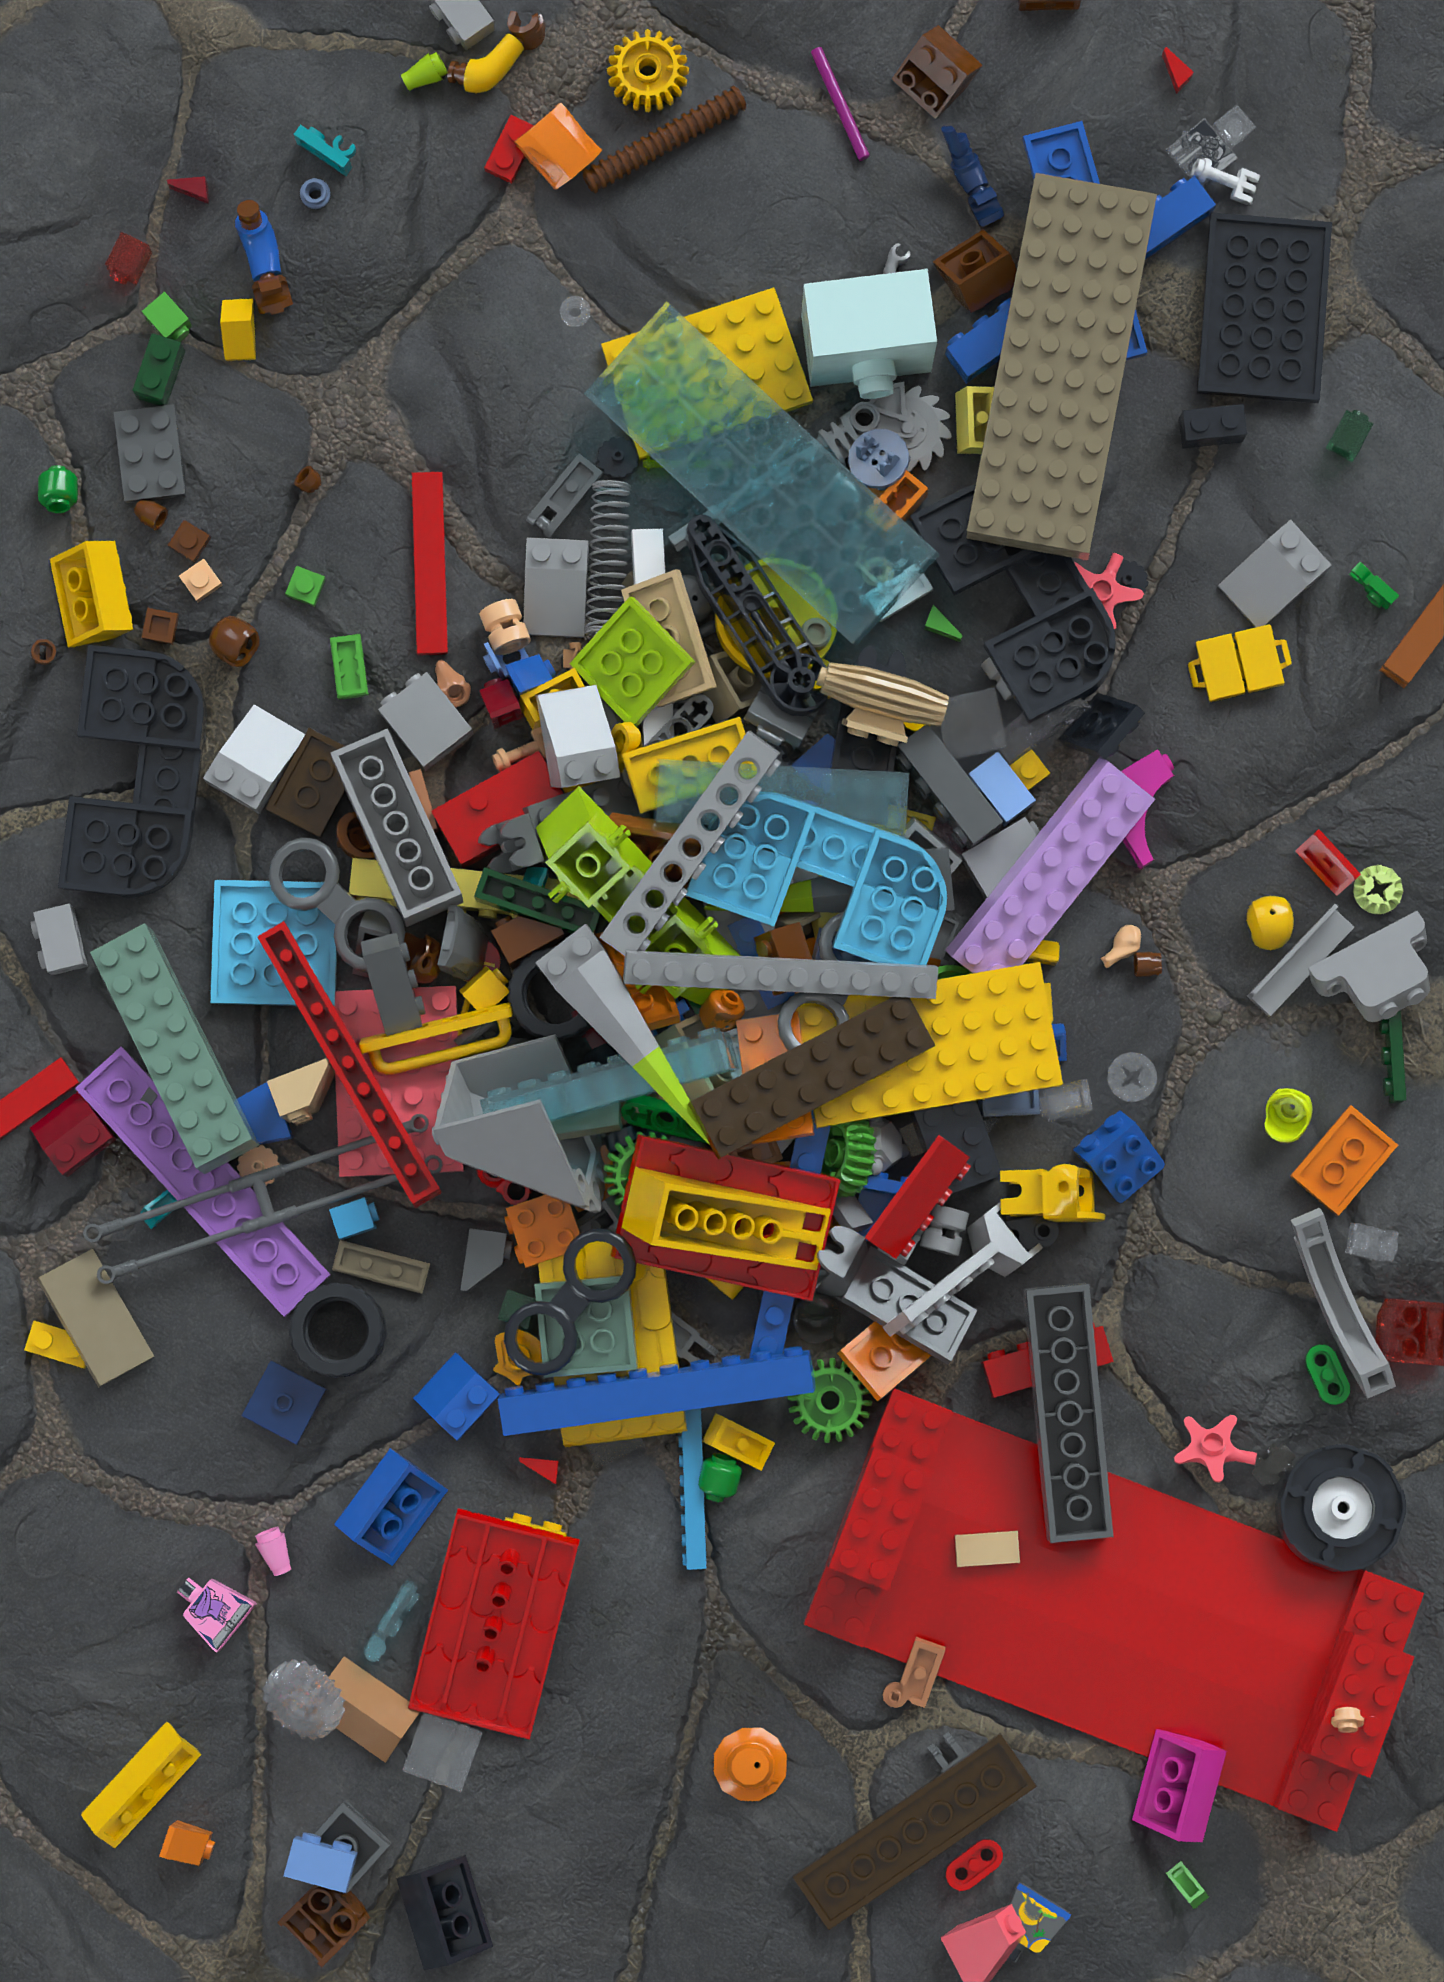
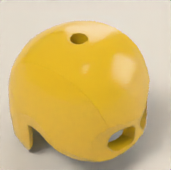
M1265 896L1251 903L1247 912V924L1250 928L1254 944L1265 950H1275L1283 947L1289 941L1293 931L1294 918L1292 908L1285 898Z

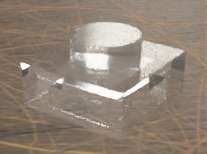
M1237 104L1214 122L1212 126L1231 149L1256 129L1253 122Z

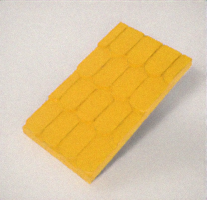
M595 1241L588 1243L580 1250L576 1258L578 1277L580 1279L622 1275L623 1260L610 1256L612 1245L607 1242ZM564 1255L538 1264L540 1283L566 1280L562 1269ZM637 1263L636 1277L630 1286L638 1369L646 1368L647 1373L660 1371V1366L668 1364H678L679 1368L666 1270ZM630 1370L554 1377V1385L567 1384L566 1380L577 1377H585V1381L598 1380L597 1376L605 1373H616V1377L627 1376ZM685 1411L565 1427L561 1428L563 1445L565 1447L682 1433L687 1431Z

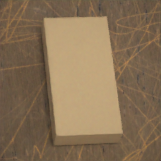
M1018 1531L954 1535L957 1567L1020 1563Z

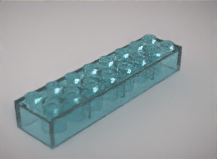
M657 759L654 821L682 823L725 762ZM741 763L739 769L741 775L747 779L754 778L757 773L756 765ZM779 765L771 777L765 774L758 783L762 787L760 792L783 794L893 834L906 835L909 773ZM725 787L721 792V798L728 804L738 798V792L733 787ZM706 813L703 816V825H709L716 814Z
M714 1027L697 1032L699 1038L693 1040L690 1039V1036L668 1040V1047L661 1048L681 1085L739 1069L730 1033L721 1032L720 1028ZM618 1054L608 1057V1064L601 1065L600 1062H590L577 1066L578 1072L571 1074L570 1070H562L548 1074V1081L541 1082L540 1079H530L517 1083L518 1089L511 1091V1087H502L488 1091V1098L481 1099L480 1104L483 1114L541 1099L550 1122L652 1094L656 1091Z

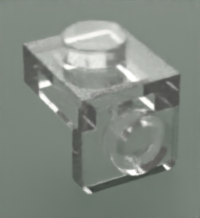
M1351 1223L1345 1253L1374 1261L1393 1262L1398 1248L1397 1240L1399 1233L1392 1230H1382L1358 1223Z

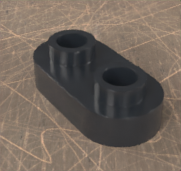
M1043 1216L1005 1222L1009 1229L1015 1230L1018 1233V1241L1025 1250L1032 1249L1038 1243L1042 1247H1048L1057 1240L1059 1235L1057 1223L1045 1220ZM1040 1226L1048 1227L1049 1234L1047 1237H1041L1038 1234Z

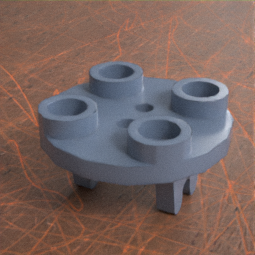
M873 429L864 432L854 441L849 450L848 463L852 475L859 483L882 491L894 485L904 476L910 462L906 443L898 434L888 429Z

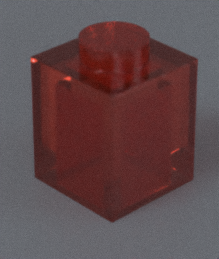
M121 232L105 263L108 271L111 273L110 277L125 285L128 281L137 285L152 255V251L148 244Z

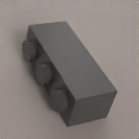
M397 933L362 941L361 947L364 962L386 1036L422 1027L421 1015L426 1014L422 997H415L413 988H417L418 983L414 969H407L406 961L411 959L406 942L400 944Z

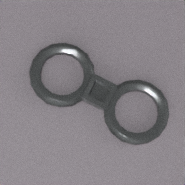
M304 837L287 842L277 850L270 862L268 877L271 890L279 902L291 909L307 911L318 908L335 924L333 938L336 951L345 963L357 970L367 971L364 958L354 954L349 947L347 939L349 925L362 912L371 910L385 915L390 922L392 934L397 933L400 944L404 943L405 928L403 919L394 906L377 898L368 897L356 900L338 884L340 874L338 861L329 846L317 839ZM304 850L313 851L324 861L326 868L325 881L320 890L312 896L305 898L295 897L284 886L282 879L283 867L287 860L295 853Z
M845 911L831 917L821 930L818 945L822 960L838 961L833 953L832 939L840 926ZM799 992L791 996L781 1007L777 1021L779 1037L785 1048L789 1051L801 1045L795 1038L791 1027L793 1013L798 1007L807 1003L822 1005L833 1014L836 1024L839 1025L849 1020V1015L843 1006L848 995Z

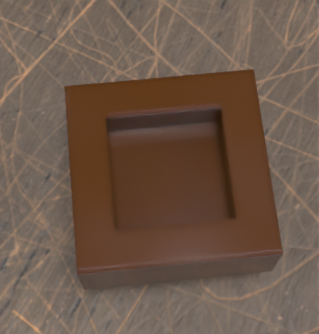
M183 520L169 542L168 547L196 563L211 537L209 534Z
M147 608L141 638L146 641L173 645L179 619L178 613Z

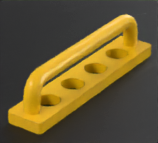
M508 1002L422 1023L420 1028L389 1036L381 1033L365 1037L359 1043L361 1053L368 1052L373 1068L379 1073L393 1075L499 1049L509 1042L512 1035L509 1020L513 1014L512 1007ZM493 1021L498 1023L499 1034L493 1038L391 1063L383 1061L380 1049Z

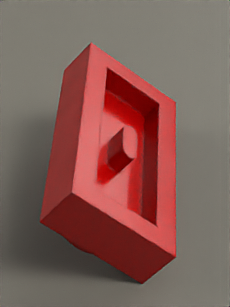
M510 115L484 167L485 171L512 184L525 159V155L514 141L534 125Z
M1320 829L1295 851L1336 896L1361 875Z

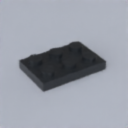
M1097 692L1058 739L1066 747L1106 760L1118 751L1120 742L1126 735L1132 733L1139 726L1140 719L1145 712L1138 705Z

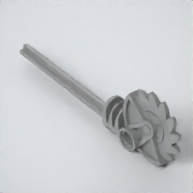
M904 382L894 383L893 394L871 399L869 402L857 403L850 411L839 417L840 424L838 426L831 422V430L829 432L823 429L819 430L815 441L712 507L703 515L710 516L720 525L825 455H831L836 464L843 470L846 468L844 459L849 457V450L854 441L864 432L873 429H888L898 434L906 443L910 455L907 471L910 472L918 462H920L921 468L925 471L930 466L932 453L939 458H942L944 455V448L940 438L948 440L952 437L949 429L941 422L948 420L950 414L942 409L933 407L939 401L938 396L919 397L922 390L920 386L910 389L905 394ZM859 413H867L871 416L872 423L868 426H861L857 423L855 417ZM688 524L668 536L677 552L688 546L685 538Z

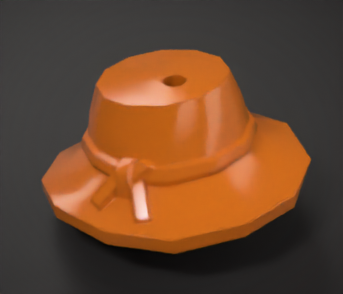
M741 1728L724 1737L714 1753V1775L722 1791L740 1801L762 1800L776 1792L786 1777L787 1754L778 1738L763 1728ZM756 1762L759 1763V1767H758V1768H755V1766H754V1764H755Z

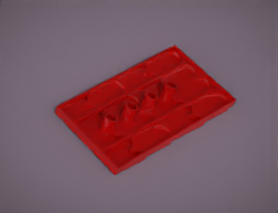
M458 1508L408 1709L530 1740L580 1539L569 1536L565 1537L561 1534L538 1528L534 1529L530 1526L507 1520L503 1521L499 1518L472 1513L471 1511Z

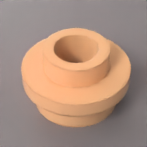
M1342 1707L1334 1711L1331 1724L1334 1727H1338L1340 1732L1352 1733L1358 1731V1727L1364 1725V1718L1361 1716L1359 1709Z

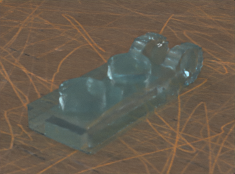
M406 1579L367 1641L368 1644L365 1645L364 1656H366L365 1659H368V1661H379L381 1655H384L386 1651V1638L388 1635L391 1637L396 1635L403 1623L399 1617L405 1608L409 1611L412 1609L420 1595L416 1592L418 1588L417 1583Z

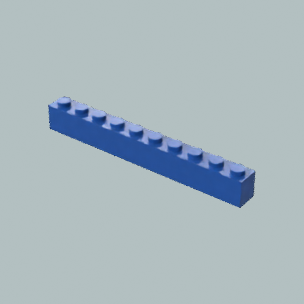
M1195 176L1188 181L1183 178L1176 182L1170 188L1171 192L1165 197L1157 196L1145 260L1210 216V213L1214 211L1216 204ZM1011 298L1001 303L997 307L998 312L990 318L987 315L982 316L972 325L974 329L965 335L960 332L947 342L949 346L946 348L945 355L966 384L1000 361Z
M801 1346L784 1349L783 1354L771 1355V1351H760L753 1353V1358L740 1359V1355H732L721 1358L722 1362L709 1364V1360H697L690 1363L691 1367L678 1368V1364H668L660 1366V1371L647 1373L646 1368L628 1371L627 1376L616 1377V1373H605L598 1375V1380L585 1381V1377H577L566 1380L567 1384L555 1386L553 1381L536 1384V1389L524 1390L523 1386L509 1387L498 1398L503 1436L813 1393L816 1385L810 1350L803 1351Z

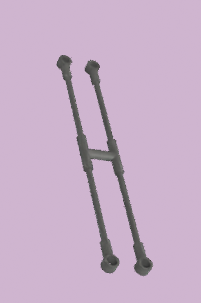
M416 1114L411 1120L402 1124L408 1134L412 1132L423 1133L429 1127V1120L423 1114ZM417 1118H423L425 1120L424 1128L416 1129L414 1121ZM369 1136L283 1166L279 1164L229 1181V1184L125 1219L119 1218L100 1225L89 1224L85 1227L83 1235L88 1242L97 1243L104 1236L124 1230L126 1226L230 1191L234 1193L253 1186L262 1216L243 1222L241 1226L137 1261L133 1259L115 1266L104 1265L100 1267L97 1271L98 1280L104 1284H111L116 1278L138 1271V1268L244 1232L248 1234L299 1217L301 1213L399 1180L395 1174L297 1207L293 1205L274 1212L265 1182L282 1177L286 1172L375 1143L374 1137ZM430 1155L424 1162L428 1167V1162L431 1159L438 1160L439 1167L433 1171L429 1169L431 1174H437L442 1170L443 1162L438 1156ZM95 1227L98 1229L99 1235L97 1238L91 1239L88 1236V1232L91 1228ZM105 1269H110L112 1272V1278L108 1281L102 1278V1272Z

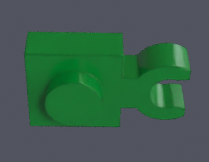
M1361 562L1349 573L1356 582L1365 587L1364 590L1368 593L1366 597L1378 608L1382 606L1387 610L1399 597L1392 588L1377 575L1374 576Z

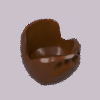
M227 616L218 621L213 627L209 636V646L213 653L225 663L234 667H241L246 665L257 651L259 635L256 629L248 622L234 616ZM251 639L253 644L251 649L248 650L246 647ZM241 654H246L242 660H236Z
M405 933L404 943L406 942L411 959L406 961L407 969H414L418 983L433 982L441 972L437 965L441 945L429 935H425L424 938L420 939L410 933Z

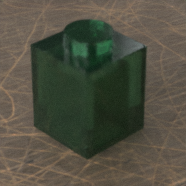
M1346 410L1326 449L1353 462L1374 423L1368 421L1369 417L1360 411L1353 410L1351 412Z
M508 1289L498 1319L508 1322L512 1313L524 1304L534 1302L536 1299ZM534 1315L528 1316L522 1321L520 1327L529 1330Z

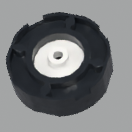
M1348 1444L1325 1446L1299 1458L1285 1473L1275 1503L1276 1522L1287 1546L1302 1561L1332 1572L1362 1569L1385 1557L1397 1543L1406 1515L1404 1490L1401 1489L1396 1476L1392 1472L1394 1470L1377 1454ZM1339 1503L1343 1506V1513L1338 1511Z

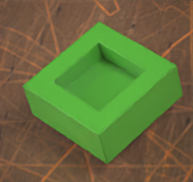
M296 566L285 594L287 597L315 607L326 578Z

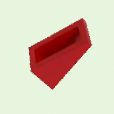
M1166 47L1163 50L1162 57L1177 94L1192 79L1194 72Z
M519 1457V1462L554 1484H557L559 1461Z

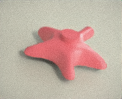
M1112 553L1106 569L1101 574L1091 573L1074 562L1088 587L1094 589L1106 609L1114 629H1116V621L1113 614L1114 607L1123 602L1140 600L1144 595L1140 589L1125 587L1117 583L1116 574L1124 559L1123 556Z
M1235 1415L1225 1417L1212 1429L1201 1427L1192 1417L1188 1416L1184 1419V1425L1190 1434L1191 1443L1186 1449L1179 1452L1174 1459L1177 1464L1197 1462L1206 1466L1213 1481L1220 1483L1223 1481V1465L1226 1462L1237 1461L1255 1465L1257 1453L1237 1449L1231 1443V1432L1237 1423Z

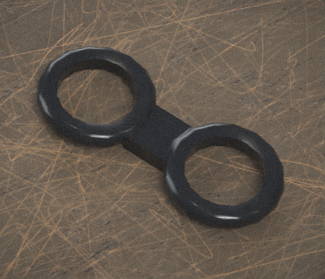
M600 1228L581 1232L570 1242L564 1253L562 1269L566 1282L550 1302H530L522 1305L512 1313L505 1326L504 1344L508 1356L518 1368L529 1374L544 1376L560 1371L570 1363L577 1350L578 1333L574 1322L591 1302L606 1303L616 1300L629 1290L636 1277L637 1261L633 1248L623 1236L612 1230ZM595 1241L607 1242L614 1246L621 1254L624 1263L623 1274L619 1282L612 1288L605 1290H596L585 1285L578 1277L576 1270V1258L580 1250L588 1243ZM546 1314L556 1319L561 1325L565 1336L564 1347L554 1360L535 1362L527 1358L520 1350L517 1341L518 1329L522 1321L528 1316Z

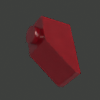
M501 678L490 680L484 684V689L479 690L494 729L523 718L521 708L508 679L504 681Z

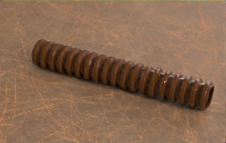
M733 85L730 87V91L724 90L721 96L715 95L714 100L708 99L705 101V105L699 104L696 110L690 109L689 114L683 113L680 119H672L673 123L667 122L664 124V128H656L655 133L650 131L648 137L641 136L639 142H631L632 146L628 147L625 145L623 151L616 150L614 156L607 155V160L600 159L598 165L591 164V169L587 170L584 168L582 176L591 192L596 194L599 188H607L606 184L610 183L612 185L615 183V179L621 180L624 174L630 175L631 170L637 171L640 169V165H648L647 161L651 160L653 162L656 160V156L662 157L665 151L671 152L672 147H680L681 142H689L690 137L695 139L697 133L703 134L706 128H714L713 124L720 125L722 119H730L731 114L736 116L738 110L745 111L747 104L742 93Z

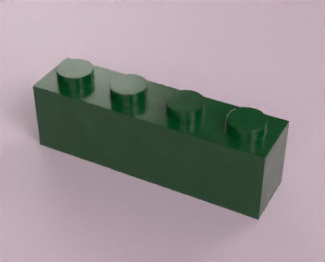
M485 867L474 895L477 902L517 916L561 928L562 931L573 934L584 924H587L594 935H596L602 918V914L593 905L588 908L581 900L567 895L558 903H555L552 900L559 893L550 899L548 893L552 890Z

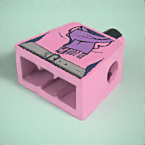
M188 1578L177 1591L178 1594L191 1603L183 1613L184 1618L215 1652H219L257 1605L255 1601L214 1579L209 1580L204 1588Z

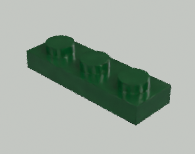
M1399 1010L1393 1017L1379 1021L1380 1034H1385L1386 1047L1381 1048L1382 1065H1387L1388 1078L1383 1079L1384 1096H1389V1103H1402L1407 1100L1401 1010Z

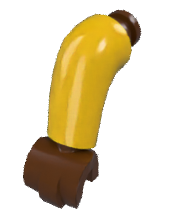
M510 11L507 22L510 34H506L486 57L470 59L468 63L463 62L461 65L458 61H452L448 68V82L456 83L458 81V84L464 85L465 91L470 93L486 92L496 86L511 69L523 50H532L542 44L545 39L546 27L542 14L538 15V12L533 14L530 23L520 27L521 21L518 13Z

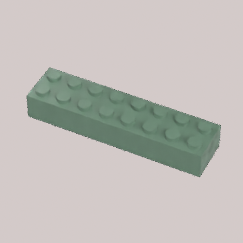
M144 923L91 951L90 954L196 1169L206 1174L259 1146L154 931Z

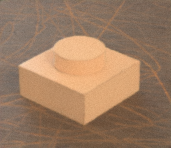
M202 559L179 575L197 603L222 586V583L205 559Z

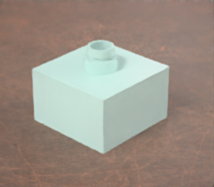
M928 269L804 284L801 318L810 387L854 382L858 386L861 398L876 399L894 393L893 380L896 379V376L931 372L937 336Z

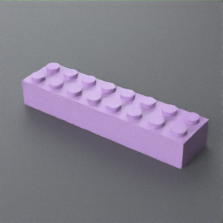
M1098 758L945 951L972 973L1023 965L1154 802L1155 798L1109 761Z

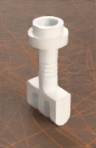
M1198 158L1196 160L1191 175L1195 176L1199 182L1203 183L1206 178L1217 181V183L1233 188L1230 199L1245 205L1252 204L1253 198L1244 194L1243 191L1250 194L1255 193L1257 187L1246 182V180L1257 183L1260 178L1259 174L1242 168L1238 170L1236 177L1211 167L1212 161L1210 159L1204 158L1201 160Z

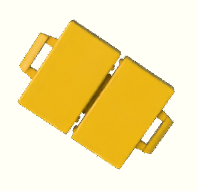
M1270 624L1235 632L1234 640H1236L1238 649H1235L1232 634L1197 641L1196 649L1199 658L1188 663L1193 688H1206L1209 702L1245 694V682L1242 680L1244 678L1248 693L1284 685L1282 669L1292 665L1287 640H1274ZM1276 646H1282L1284 663L1279 661ZM1199 664L1204 678V682L1198 683L1195 665Z

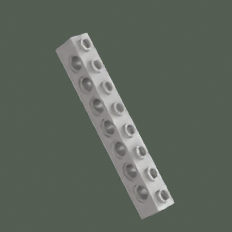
M750 730L746 733L599 938L624 956L625 950L645 951L651 941L647 937L653 929H656L658 932L670 917L665 913L672 903L678 906L687 894L688 890L684 886L690 877L697 880L707 866L702 862L709 851L715 855L725 841L721 837L727 826L733 829L744 815V813L739 811L746 800L750 803L754 801L762 790L758 783L766 774L768 777H771L781 762L776 759L780 754L778 750ZM751 761L756 765L757 773L754 778L747 779L741 775L739 769L742 762ZM733 787L736 789L738 800L735 804H726L722 800L721 792L723 788ZM706 813H715L719 817L720 824L717 829L709 830L705 828L702 820ZM694 838L700 842L701 851L698 855L692 856L686 853L684 843L687 839ZM676 864L680 866L683 875L679 881L668 879L666 876L668 865ZM650 890H658L663 894L664 902L661 906L655 907L648 902L647 895ZM638 915L645 920L646 926L644 931L635 932L630 928L629 919L631 916Z

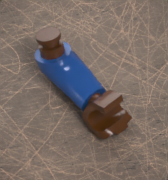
M245 200L237 207L238 216L235 220V227L249 262L254 281L252 290L260 314L270 312L271 315L284 312V308L292 305L293 302L286 278L281 275L279 250L275 233L266 214L259 210L257 202Z

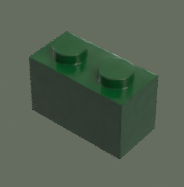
M151 334L133 387V392L137 399L158 406L168 404L185 354V349L181 342Z

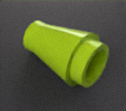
M437 52L431 55L427 53L408 71L401 74V77L408 90L411 91L414 88L443 80L442 77L448 74V71Z

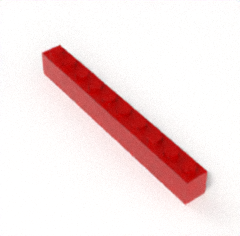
M283 921L257 936L414 1208L441 1194L442 1191L286 923Z

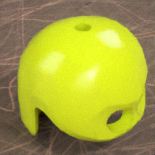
M1291 1088L1276 1090L1266 1103V1119L1264 1123L1266 1133L1272 1139L1282 1143H1291L1298 1140L1311 1121L1313 1108L1310 1097L1301 1091Z

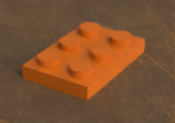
M1349 1105L1291 1173L1290 1177L1332 1213L1339 1216L1397 1148L1398 1144L1352 1105Z
M873 1322L837 1353L877 1402L932 1356L897 1334L890 1337L883 1329V1326L877 1322Z

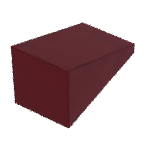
M205 176L167 180L170 189L209 204Z

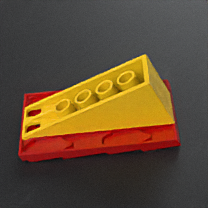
M638 1134L616 1233L623 1236L633 1248L636 1261L639 1264L813 1301L821 1267L817 1259V1252L825 1250L841 1180L825 1174L731 1154L718 1160L714 1151L710 1149ZM612 1246L610 1256L622 1260L621 1254Z

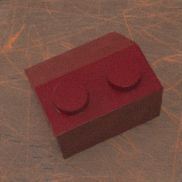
M78 1091L30 1127L44 1152L59 1172L66 1177L70 1176L117 1140L98 1113Z

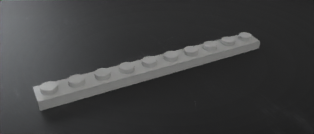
M625 950L624 984L936 999L938 967L935 965Z

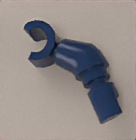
M942 126L941 130L948 150L951 153L952 162L950 165L957 181L966 194L970 196L968 197V203L977 223L980 226H985L1002 218L1004 211L997 200V194L991 186L987 187L989 185L978 155L973 153L972 148H970L967 134L957 133L952 126Z

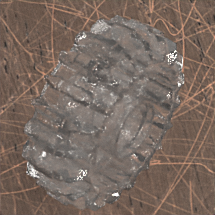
M293 1659L290 1662L284 1661L282 1664H279L268 1675V1679L262 1689L265 1693L262 1699L268 1703L266 1710L273 1712V1720H278L282 1724V1728H288L291 1735L298 1733L302 1739L306 1737L313 1741L318 1737L323 1739L340 1724L339 1721L345 1712L343 1707L345 1700L340 1697L342 1690L334 1686L335 1680L329 1679L326 1676V1671H319L316 1664L309 1666L306 1660L299 1663L296 1659Z

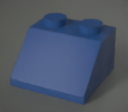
M455 1352L413 1399L452 1437L459 1441L501 1394Z

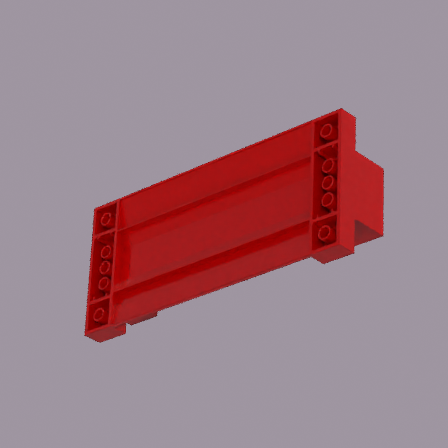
M895 1388L891 1390L803 1622L804 1625L904 1663L908 1661L916 1637L944 1646L946 1649L937 1676L1148 1758L1156 1729L1205 1741L1227 1751L1218 1785L1272 1805L1279 1810L1325 1828L1338 1831L1358 1773L1371 1778L1415 1656L1404 1653L1403 1650L1422 1601L1423 1592L1362 1569L1332 1572L1306 1563L1297 1557L1281 1538L1110 1472H1107L1114 1537L1050 1543L1046 1538L1038 1444L952 1412V1410ZM1018 1531L1020 1563L957 1567L954 1535ZM1342 1707L1357 1708L1364 1718V1725L1358 1727L1356 1732H1340L1338 1727H1334L1331 1724L1334 1711Z

